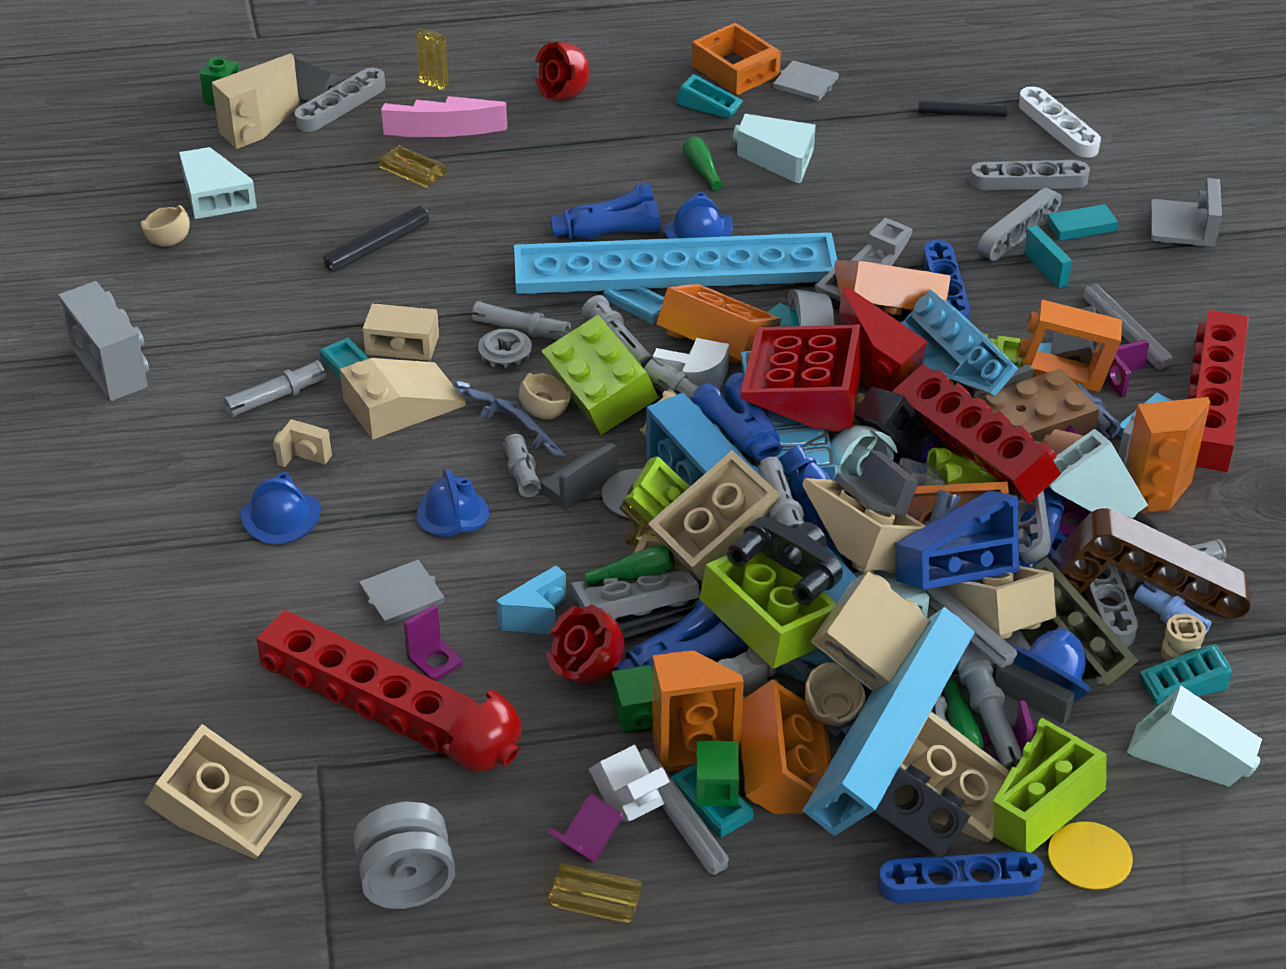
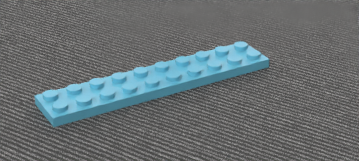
M831 232L514 245L516 294L569 293L577 291L600 292L608 288L628 290L636 289V287L666 289L671 286L690 284L728 287L731 285L758 286L779 283H818L834 268L835 260H837Z

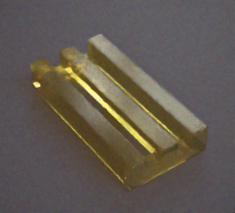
M421 27L416 31L419 81L421 83L429 81V85L433 87L438 84V89L444 90L449 86L446 36Z
M400 145L379 159L381 169L426 188L431 186V181H438L439 175L444 176L447 174L445 164Z
M561 863L558 869V877H555L553 883L554 888L550 891L548 898L549 906L631 924L642 893V881ZM563 891H568V892H573V893H577V894L586 895L587 898H586V897H582V896L573 895V894L564 893ZM604 900L627 904V906L604 902Z

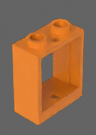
M736 22L692 41L691 66L736 96L780 76L781 51ZM734 52L744 60L731 64L722 57Z
M1041 300L1037 312L1031 311L1026 327V331L1029 334L1027 338L1021 337L1016 357L1021 358V367L1031 364L1034 368V376L1061 368L1075 384L1081 383L1086 389L1100 392L1121 343L1122 320ZM1048 329L1098 342L1090 363L1038 351L1045 330Z

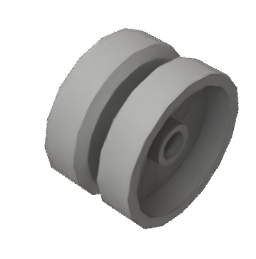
M404 801L388 804L370 812L358 823L353 834L357 863L359 864L363 894L372 903L384 908L395 909L421 906L438 898L450 887L455 878V865L451 847L448 845L445 821L436 808L419 802Z

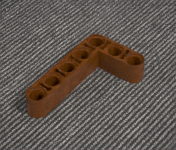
M1100 508L1091 512L1049 557V560L1079 594L1111 564L1225 618L1236 619L1243 617L1250 610L1248 577L1243 571L1113 509Z

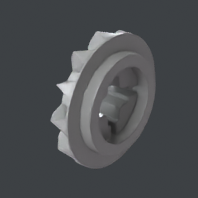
M514 329L491 331L485 334L478 343V353L481 355L482 362H490L492 367L503 365L505 369L511 364L520 366L521 361L529 360V355L532 351L530 338L523 332Z

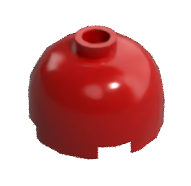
M567 42L546 43L539 50L535 63H539V77H535V82L544 98L550 99L552 97L556 101L575 98L585 89L589 80L590 70L586 55L580 48Z
M592 604L583 608L573 606L558 618L550 632L551 635L555 636L552 643V653L546 651L549 666L557 675L569 681L582 684H592L605 680L612 674V671H615L624 653V636L618 622L604 610Z
M497 690L486 692L488 700L479 706L474 701L469 704L448 731V734L453 738L451 744L447 743L442 746L444 753L466 770L475 772L489 771L500 764L506 767L516 758L520 751L517 744L522 733L521 720L516 709Z

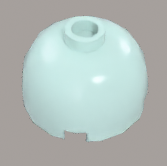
M855 425L852 428H846L840 431L830 442L835 463V477L837 473L860 477L870 450L883 452L891 460L894 458L893 451L897 453L896 445L891 437L869 426Z

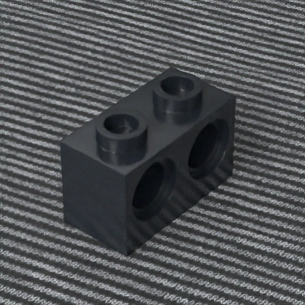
M871 386L854 412V417L861 426L873 427L891 437L897 448V453L893 451L894 458L916 464L923 450L933 438L932 433L905 396Z
M911 763L906 770L900 766L874 812L943 858L971 817L970 814L962 809L966 801L946 787L943 788L941 793L927 785L931 777ZM905 784L913 786L914 796L908 804L898 805L894 802V792L899 786ZM939 808L947 809V823L941 828H931L928 822L930 814Z

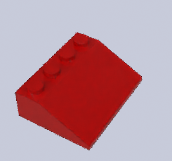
M860 325L757 327L740 391L741 399L814 429L841 431L845 428H852L863 362Z

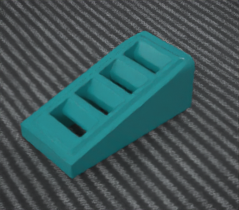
M692 74L680 87L675 103L686 108L730 119L741 107L743 100Z
M1213 644L1140 672L1139 678L1154 704L1158 705L1180 686L1196 696L1227 690L1232 670L1219 647ZM1177 676H1180L1183 682H1179ZM1165 679L1169 687L1164 689L1160 680Z

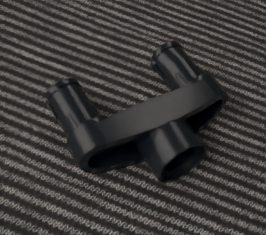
M757 518L745 528L743 536L729 546V551L727 552L728 560L736 567H744L754 556L762 553L781 566L803 577L793 586L794 589L792 590L793 598L803 606L810 605L824 590L832 589L843 577V570L839 560L825 548L826 538L824 533L818 526L810 522H803L796 528H792L769 518Z

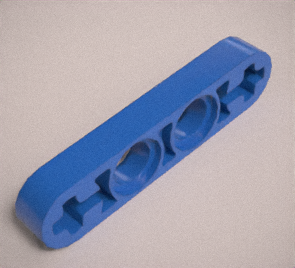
M943 240L927 242L924 245L923 254L925 271L950 274L948 293L956 295H948L947 302L969 320L970 305L953 247Z
M1028 852L944 856L943 858L939 856L894 859L882 865L878 889L885 899L896 903L1025 896L1039 890L1042 883L1044 866L1037 856ZM975 870H984L989 872L993 879L989 882H979L972 878L970 873ZM1002 870L1004 871V878L1006 879H1001ZM1017 870H1024L1025 874L1030 877H1023L1022 873ZM935 872H941L948 875L951 882L939 885L933 883L928 876ZM915 875L921 876L920 884H917V877ZM893 877H899L901 883H904V884H902V885L896 884L895 879H892V878H893Z

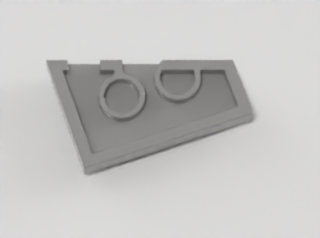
M688 570L640 576L636 583L619 581L618 578L604 579V586L585 588L584 581L571 582L573 597L580 608L590 606L589 604L595 605L604 610L614 620L630 614L636 616L646 615L655 608L667 605L673 607L683 606L689 600L700 597L698 583Z

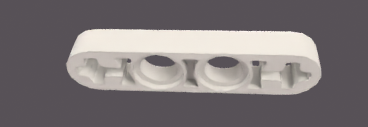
M1026 87L1021 90L1019 108L1079 157L1090 158L1098 154L1101 138L1093 129L1043 89Z

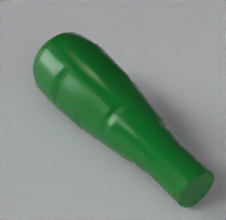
M700 137L688 138L683 144L685 157L693 168L705 178L713 190H719L723 186L722 181L716 172L712 155L706 143Z
M657 545L649 547L601 568L585 572L586 582L591 586L603 583L604 579L608 578L630 581L637 580L640 576L665 574L673 568L675 564L674 556L666 546Z
M954 680L947 681L943 688L947 703V721L955 730L983 750L984 742L971 711L961 696L958 683Z

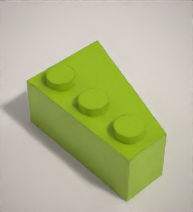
M1041 717L1037 724V732L1031 743H1026L1017 767H1012L993 800L994 837L1018 852L1032 853L1106 790L1107 754Z

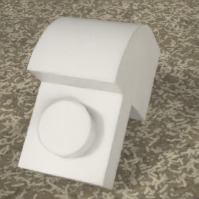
M696 338L690 354L656 348L653 357L675 372L681 371L687 375L689 381L698 387L705 383H710L720 388L728 372L729 344Z
M635 745L589 768L603 799L607 804L623 814L622 820L625 822H629L664 804L658 788L670 781L663 767L651 773L648 772Z

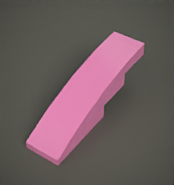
M448 96L445 103L416 100L414 106L384 103L381 109L383 135L451 137L505 131L507 129L506 102Z

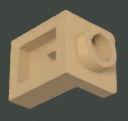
M293 419L288 422L282 431L276 434L273 441L277 465L281 467H286L294 455L321 464H326L332 456L329 431L327 429Z

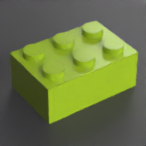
M599 314L542 350L553 375L566 386L568 391H571L572 400L600 435H603L658 399V395L646 370Z
M762 553L754 556L744 567L734 566L728 560L727 555L707 563L699 597L713 613L773 669L818 649V647L811 643V640L837 604L824 591L810 605L803 606L793 598L792 590L794 589L793 586L803 577L781 566Z

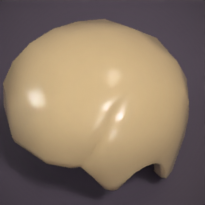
M178 205L177 208L166 207L157 209L149 214L146 220L141 221L143 234L151 244L159 247H169L184 240L189 232L190 220L182 205Z
M528 373L521 382L519 389V400L522 408L532 417L541 420H552L560 416L567 409L571 399V391H568L558 378L544 373L534 375Z
M837 662L821 663L810 672L805 684V703L809 712L814 718L828 726L841 727L852 723L866 702L862 682Z

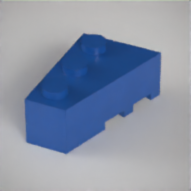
M989 490L895 543L896 581L920 589H929L979 580L985 577L1005 575V572L1018 573V497Z

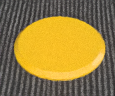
M1075 822L1063 826L1052 836L1048 846L1049 861L1057 874L1067 882L1084 889L1103 890L1120 884L1129 875L1133 864L1132 852L1125 839L1113 829L1099 823Z

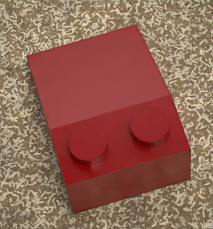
M848 286L842 290L837 325H860L863 360L860 378L867 390L872 386L892 392L923 364L927 341Z

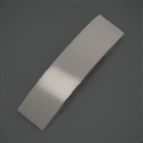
M885 217L868 234V244L852 260L892 266L911 237L912 228ZM833 268L815 285V291L826 293L829 297L841 302L836 273Z
M797 289L789 291L788 302L790 310H796L799 320L798 326L834 325L833 307L830 297L826 293Z

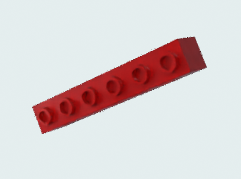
M1208 310L1206 322H1199L1189 382L1196 385H1190L1187 399L1208 397L1210 406L1195 467L1228 472L1235 442L1249 316Z
M922 364L892 391L905 396L929 431L998 482L1008 481V489L1028 504L1061 475L1053 461L1057 456L1045 442L1041 441L1037 444L1023 427L1014 428L1010 420L1003 413L998 411L994 414L984 400L980 397L974 400L960 383L954 386L950 379L939 369L934 372Z
M284 610L256 638L260 665L269 672L285 676L302 688H309L325 696L335 704L340 703L356 711L365 719H372L389 727L394 733L405 735L421 743L428 750L438 751L444 755L446 754L442 750V746L447 743L450 745L453 740L448 734L449 729L469 704L473 701L476 703V700L287 610Z

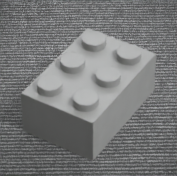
M94 281L58 294L70 348L110 402L147 388L146 373L150 369L141 351V347L145 345L144 338L137 326H131L125 310L117 308L111 292H105L99 283Z

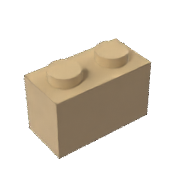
M372 304L363 326L365 354L431 361L439 337L437 310Z

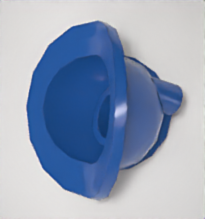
M697 192L694 197L687 199L676 212L675 221L668 223L664 227V231L668 239L731 236L733 224L730 216L719 213L717 206L713 200L707 198L705 192Z
M450 469L443 470L442 478L433 483L421 499L417 509L418 524L426 533L435 537H450L461 532L477 531L484 527L490 516L488 505L476 493L471 480L461 476H453Z
M282 472L276 478L262 481L255 488L251 502L242 507L240 515L242 525L252 537L263 543L282 545L295 542L310 533L319 520L321 506L317 498L303 494L300 488L294 485L288 472Z
M1059 627L1057 630L1047 632L1038 638L1029 650L1018 645L1013 647L1017 652L1014 658L1015 664L1074 692L1073 701L1081 699L1090 692L1091 687L1082 682V675L1085 669L1084 649L1080 640L1065 628Z

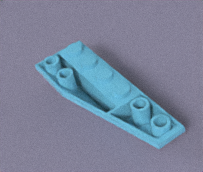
M932 289L916 302L914 309L901 322V324L927 341L923 364L934 372L937 369L941 370L952 382L960 383L963 386L995 397L1018 370L1013 362L991 340Z

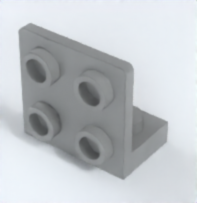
M1207 178L1205 190H1199L1197 203L1152 199L1151 240L1167 244L1181 243L1198 247H1215L1222 218L1220 179Z

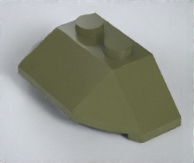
M1048 557L1044 558L1033 568L1053 572L1056 618L1041 622V626L1036 629H1020L1030 648L1038 638L1049 631L1057 630L1059 627L1073 633L1080 640L1085 652V669L1082 675V682L1091 688L1109 686L1138 662V659Z

